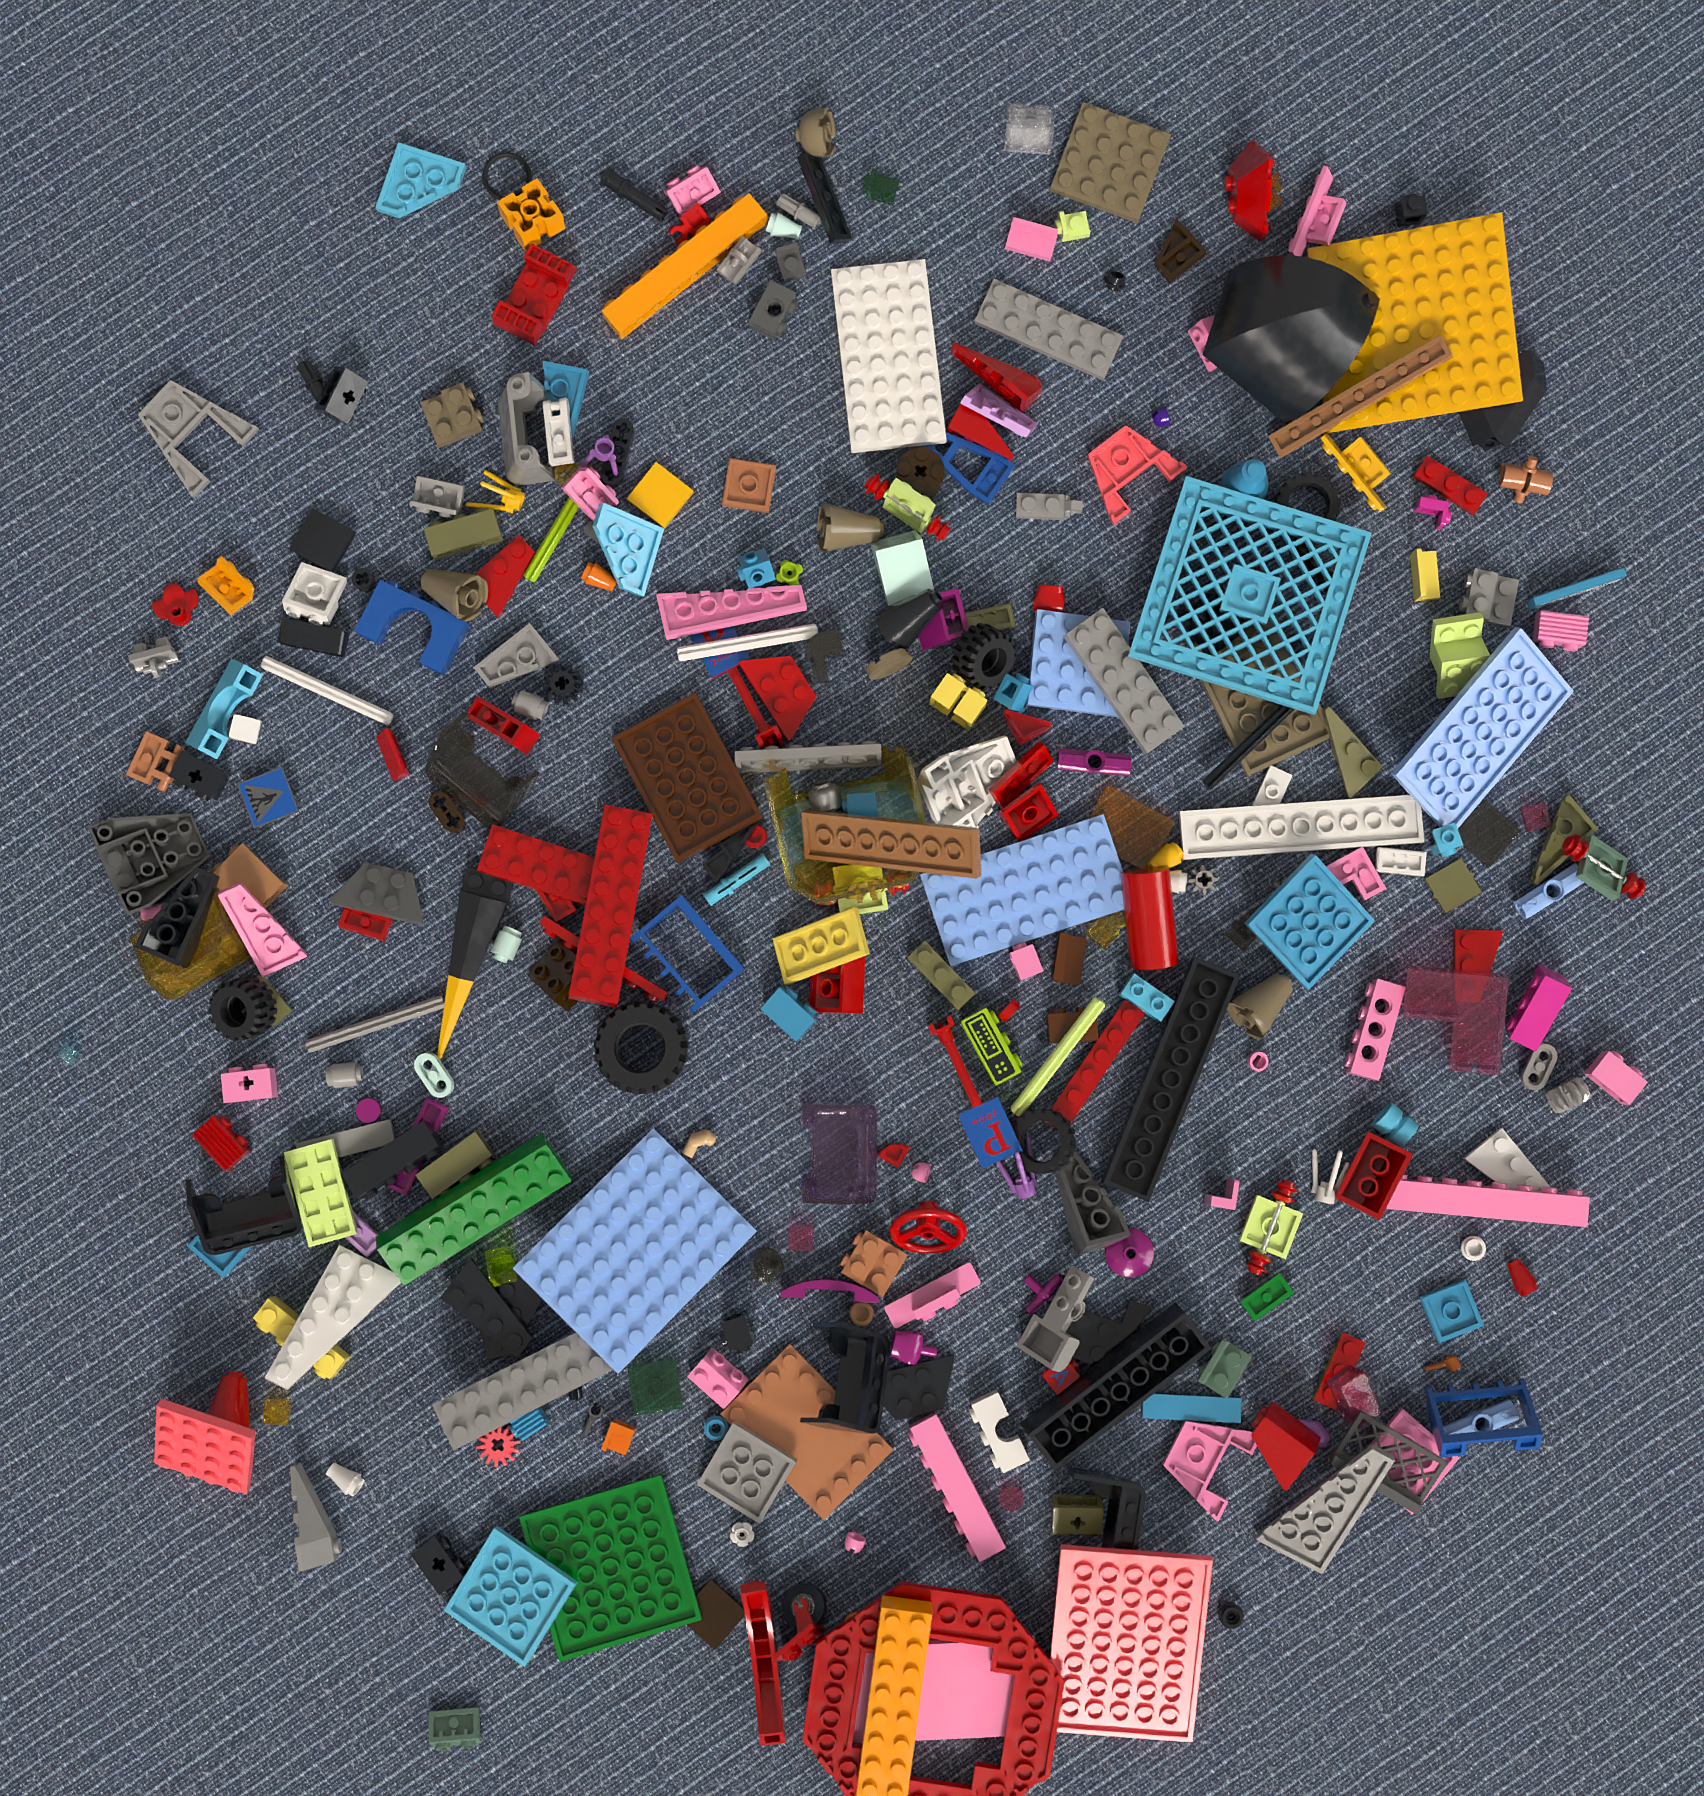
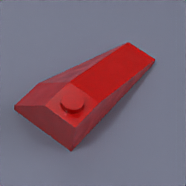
M954 343L952 345L951 354L1022 413L1041 394L1043 386L1040 385L1041 381L1035 375H1029L1021 369L960 344Z

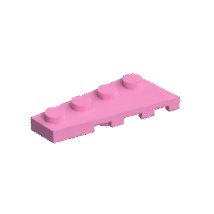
M241 882L218 892L219 899L262 977L307 957V953Z

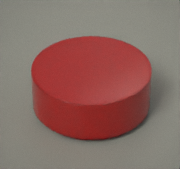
M758 825L746 842V845L753 849L762 847L767 840L766 830L761 825Z
M1013 999L1000 1012L998 1017L1003 1022H1006L1020 1007V1003Z

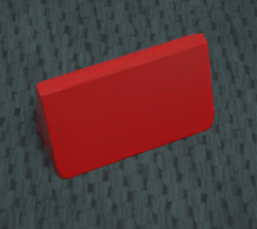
M388 728L384 729L376 739L393 781H397L409 776L410 772L394 732Z

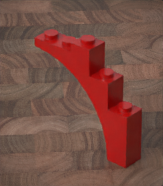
M750 1581L747 1584H740L752 1661L758 1736L761 1746L786 1743L778 1660H775L773 1657L777 1652V1644L774 1634L772 1603L770 1596H768L766 1582Z

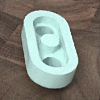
M423 1053L416 1058L414 1063L415 1071L429 1092L438 1098L448 1096L454 1089V1081L438 1056L433 1053ZM427 1060L432 1063L431 1069L426 1067ZM441 1080L446 1084L444 1089L439 1086Z

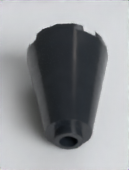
M924 590L880 609L875 613V616L880 618L876 621L877 625L890 644L895 642L899 645L896 649L902 648L906 650L942 610L943 598L936 590Z

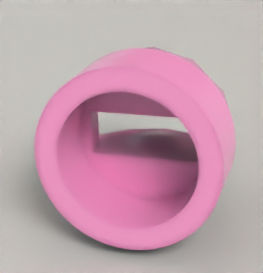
M1254 1051L1248 1055L1247 1064L1252 1070L1263 1071L1268 1066V1057L1263 1052ZM1259 1055V1057L1256 1059L1255 1063L1252 1064L1253 1061L1255 1060L1256 1056Z
M924 1162L915 1164L911 1171L913 1178L919 1182L926 1183L931 1164Z
M848 1532L845 1539V1547L847 1551H850V1548L854 1549L853 1553L856 1554L863 1549L866 1539L858 1533Z

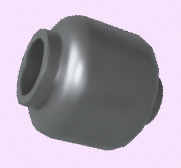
M830 780L820 781L812 785V789L808 793L812 810L837 813L836 810L842 806L839 787L831 783Z

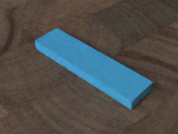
M1154 1393L1142 1403L1141 1417L1148 1419L1241 1423L1242 1398L1228 1397L1226 1399L1223 1396Z

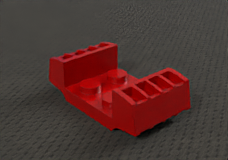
M531 243L524 255L526 264L505 303L499 300L492 319L493 325L535 346L543 332L547 329L568 291L577 267Z

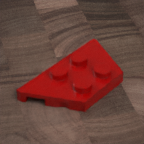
M791 656L740 661L738 663L785 739L787 741L791 740L817 697Z

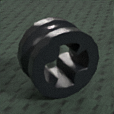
M360 568L353 573L352 583L360 591H369L375 585V577L368 569ZM366 574L369 575L366 577L369 580L367 584L362 583L358 585L360 583L358 580L360 576L365 577Z

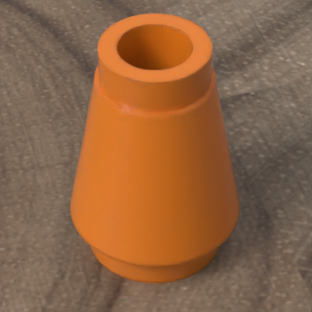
M589 562L581 577L582 580L586 581L585 584L611 592L617 583L615 577L596 562L595 564Z

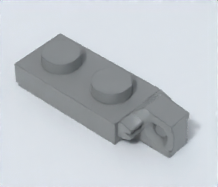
M1016 494L1017 519L1063 520L1064 518H1069L1070 513L1081 514L1083 508V501L1070 500V496L1065 494Z

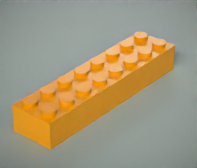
M882 1595L856 1796L908 1795L932 1620V1602Z

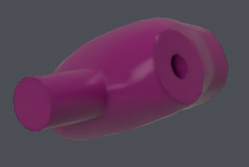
M911 1330L894 1331L889 1353L891 1357H895L907 1364L916 1365L921 1354L931 1357L936 1356V1347L923 1345L922 1333Z

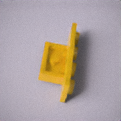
M1328 434L1321 437L1323 449L1329 455L1333 454L1338 459L1336 464L1343 473L1346 474L1348 472L1351 475L1353 486L1359 492L1364 491L1368 496L1366 501L1373 510L1384 511L1387 506L1373 490V488L1392 474L1362 437H1359L1342 452Z

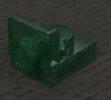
M872 168L871 175H866L863 189H866V198L893 206L900 180L877 174V169Z

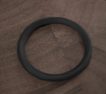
M505 152L497 154L489 159L483 169V185L486 191L498 200L506 196L495 193L489 187L487 181L488 170L496 160L506 157L518 160L523 164L527 172L525 185L532 180L529 164L515 153ZM522 190L515 194V196L517 197L522 194Z

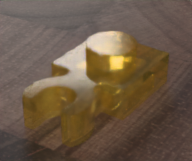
M1121 911L1110 914L1108 919L1104 916L1100 917L1085 931L1087 937L1104 950L1121 934L1118 927L1126 926L1125 915L1122 918H1117L1121 914Z

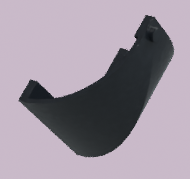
M1286 255L1254 259L1238 265L1229 271L1202 355L1288 425L1319 402L1351 365L1371 330L1380 298L1354 276L1323 261Z

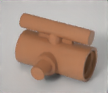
M1529 456L1527 463L1523 464V466L1500 463L1499 487L1515 489L1514 501L1517 503H1523L1525 496L1529 492L1548 495L1551 490L1553 473L1537 469L1538 458L1535 456Z

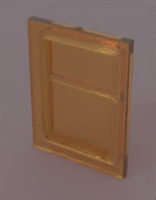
M1109 785L1106 786L1089 817L1091 819L1104 814L1118 857L1140 869L1148 868L1147 863L1162 849V845L1175 821Z

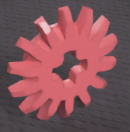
M509 1424L506 1429H502L501 1426L485 1434V1437L478 1438L483 1444L476 1445V1449L484 1450L479 1457L482 1458L487 1455L486 1464H489L491 1459H493L494 1467H498L499 1460L506 1466L508 1465L506 1458L512 1461L515 1460L511 1454L512 1452L519 1453L520 1449L514 1448V1445L521 1442L520 1440L513 1439L514 1435L509 1432ZM496 1439L498 1441L503 1439L504 1443L502 1446L504 1450H493L494 1443L492 1440Z

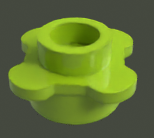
M783 560L780 563V572L776 575L777 581L779 583H789L790 586L798 585V578L803 572V567L800 564L796 565L788 560Z

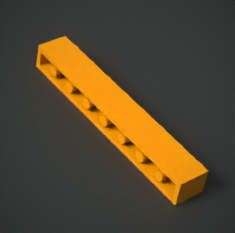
M750 193L745 197H738L730 209L726 212L721 211L718 213L711 224L699 228L695 234L696 236L689 241H683L677 247V251L671 256H664L656 268L645 271L637 283L625 287L622 295L617 299L609 300L602 310L606 322L622 340L724 259L742 236L749 239L768 223L766 212Z

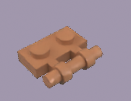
M146 731L126 775L150 786L154 777L160 779L156 788L165 792L169 783L172 784L174 780L169 777V774L181 751H184L185 748L176 744L171 753L167 751L170 741ZM163 757L169 759L164 772L158 771Z

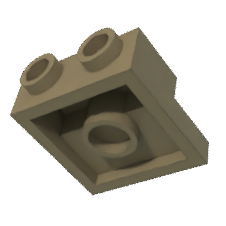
M463 382L442 390L441 395L420 402L439 448L483 431L480 424L484 422L479 408L474 409L472 401L476 400L471 387L466 388Z

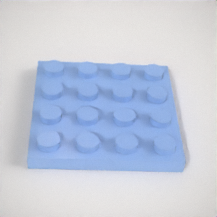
M1040 609L1035 611L1029 669L1030 680L1028 682L1034 687L1029 693L1026 706L1118 717L1063 637V635L1090 616ZM1111 619L1126 642L1129 643L1130 622Z

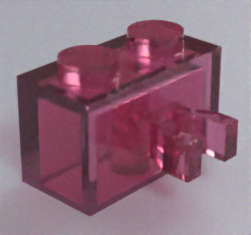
M1349 1365L1327 1380L1344 1421L1351 1424L1360 1409L1372 1417H1376L1381 1413L1377 1404L1379 1402L1378 1397L1371 1390L1369 1385L1370 1379L1363 1370ZM1362 1419L1357 1428H1360L1368 1421Z

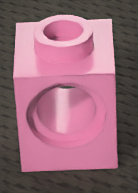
M1026 942L1012 947L1014 952L1009 953L1019 981L1043 972L1033 944L1027 946Z

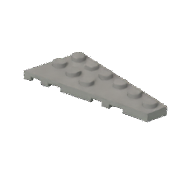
M1371 1444L1258 1532L1256 1540L1323 1574L1395 1461V1456Z

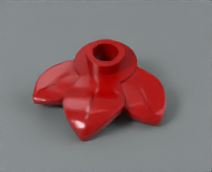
M172 582L165 587L163 599L152 602V609L159 618L168 619L175 626H185L191 620V611L197 606L199 595L196 589L184 592L178 584Z

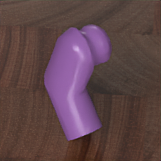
M1298 1419L1321 1437L1318 1447L1324 1448L1328 1445L1330 1434L1319 1421Z

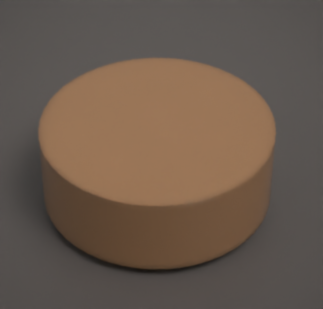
M855 1302L850 1308V1319L858 1326L868 1325L874 1317L873 1307L868 1302Z

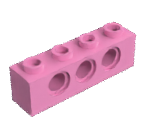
M1373 979L1372 983L1367 984L1365 990L1366 1004L1361 1006L1358 1014V1020H1361L1358 1029L1354 1030L1351 1043H1354L1351 1053L1348 1052L1344 1065L1347 1067V1073L1379 1081L1406 987L1380 979ZM1378 999L1385 1003V1009L1382 1013L1375 1009V1003ZM1372 1022L1377 1024L1379 1029L1375 1036H1372L1368 1031V1027ZM1364 1046H1369L1372 1050V1055L1369 1059H1365L1362 1056L1361 1051Z

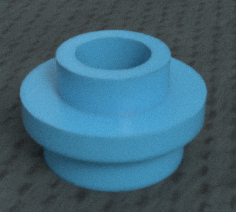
M718 1415L708 1418L704 1425L706 1436L714 1441L722 1440L729 1430L727 1421ZM713 1424H719L721 1426V1430L719 1432H714L712 1430Z

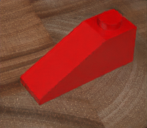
M960 404L948 426L947 433L985 447L986 450L992 453L995 452L1012 462L1013 453L988 419L982 414Z
M479 696L475 698L464 715L528 755L540 734L525 723Z

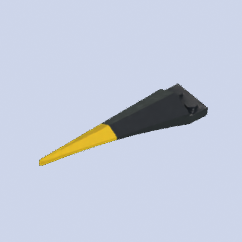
M467 867L462 889L460 890L437 1053L439 1059L444 1054L480 966L510 902L514 887L512 882L478 872L477 868Z

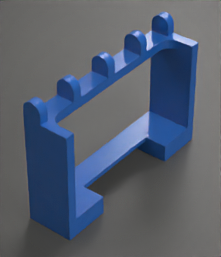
M682 895L630 938L634 943L641 937L650 948L644 955L645 958L649 959L655 954L666 966V969L660 973L662 978L671 972L682 985L675 992L678 996L687 991L694 999L696 1004L692 1005L689 1009L692 1013L706 1004L745 970ZM678 907L733 970L730 975L701 999L646 936L649 931Z
M1524 1378L1518 1379V1385L1504 1386L1503 1381L1498 1380L1496 1381V1387L1480 1389L1477 1382L1472 1383V1389L1455 1391L1454 1385H1447L1448 1392L1433 1393L1432 1387L1425 1388L1427 1396L1426 1410L1440 1458L1464 1456L1467 1444L1512 1440L1515 1451L1540 1448L1543 1433ZM1519 1396L1518 1400L1527 1427L1445 1434L1436 1404L1447 1401Z

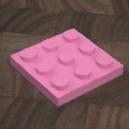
M1400 1408L1387 1425L1439 1455L1434 1435L1404 1409ZM1390 1434L1378 1436L1381 1447L1395 1444L1394 1437ZM1376 1438L1371 1442L1375 1446H1377ZM1410 1446L1400 1448L1402 1460L1417 1457L1414 1448ZM1397 1449L1386 1451L1395 1456L1394 1462L1400 1461ZM1458 1456L1442 1457L1447 1460L1448 1464L1426 1498L1458 1461ZM1432 1459L1421 1461L1424 1473L1434 1471L1439 1464ZM1418 1462L1404 1465L1406 1476L1421 1474ZM1401 1466L1390 1468L1387 1472L1388 1477L1392 1479L1404 1477ZM1423 1479L1408 1482L1410 1490L1417 1494L1424 1487Z

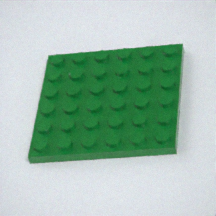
M662 1474L519 1516L527 1547L578 1581L550 1627L559 1662L702 1620L696 1592Z

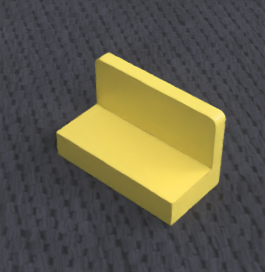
M1421 548L1415 549L1410 554L1414 601L1440 599L1436 551L1422 552Z

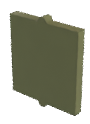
M1462 858L1424 879L1433 893L1432 898H1436L1444 913L1481 893L1473 878L1474 874L1470 873Z

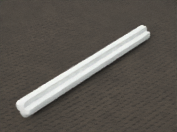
M809 624L682 646L677 648V655L679 661H686L818 637V629L816 624Z
M265 656L261 662V668L383 724L390 725L394 715L391 712L275 659Z

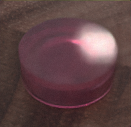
M1007 1485L1001 1489L999 1501L1005 1510L1016 1511L1022 1506L1024 1496L1019 1487Z

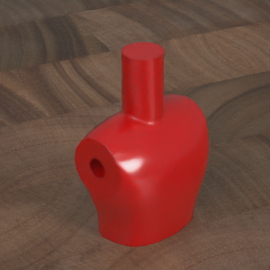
M1039 584L1034 598L1033 611L1035 612L1037 609L1064 613L1065 597L1063 586Z

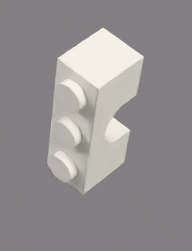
M997 1389L971 1401L972 1409H969L970 1415L974 1423L979 1422L983 1429L979 1434L984 1445L990 1444L993 1454L990 1455V1458L995 1468L1000 1467L1002 1472L1005 1473L1030 1461L1018 1434L1010 1438H1001L995 1433L997 1422L1008 1416V1412Z

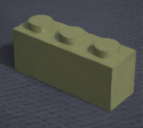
M488 507L480 508L475 511V514L468 516L466 514L456 515L452 517L451 521L444 523L443 521H435L430 523L429 527L424 528L431 556L435 561L504 541L497 514L493 508L489 509Z
M926 941L907 957V960L956 1011L976 994Z
M475 1131L416 1174V1177L431 1198L434 1199L451 1190V1187L459 1182L461 1184L472 1177L471 1172L478 1167L480 1170H483L493 1162L491 1158L496 1154L479 1131Z

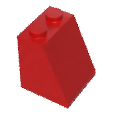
M1272 1401L1268 1407L1263 1405L1256 1414V1418L1251 1424L1254 1427L1251 1437L1281 1487L1287 1491L1314 1456L1321 1437Z

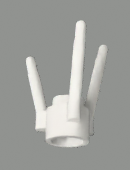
M1312 1150L1313 1186L1311 1192L1316 1194L1315 1200L1334 1204L1335 1196L1350 1166L1349 1162L1345 1163L1337 1183L1334 1184L1343 1154L1341 1150L1337 1153L1329 1182L1321 1181L1320 1185H1318L1317 1150Z

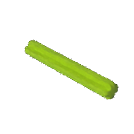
M568 497L524 573V577L531 582H536L579 508L570 497Z

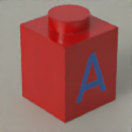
M1071 1358L1067 1367L1060 1372L1051 1370L1048 1367L1040 1372L1057 1395L1080 1378L1076 1372L1080 1368L1073 1358Z

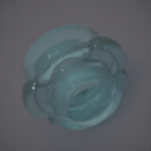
M68 1044L65 1048L59 1047L60 1051L57 1053V1056L71 1066L76 1061H80V1058L77 1057L80 1052Z

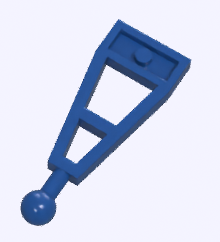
M947 432L946 442L952 445L944 456L932 445H923L937 453L943 461L944 469L970 495L987 506L992 502L1015 468V464L995 452L992 453L986 450L985 447ZM959 448L989 459V462L973 485L950 463Z

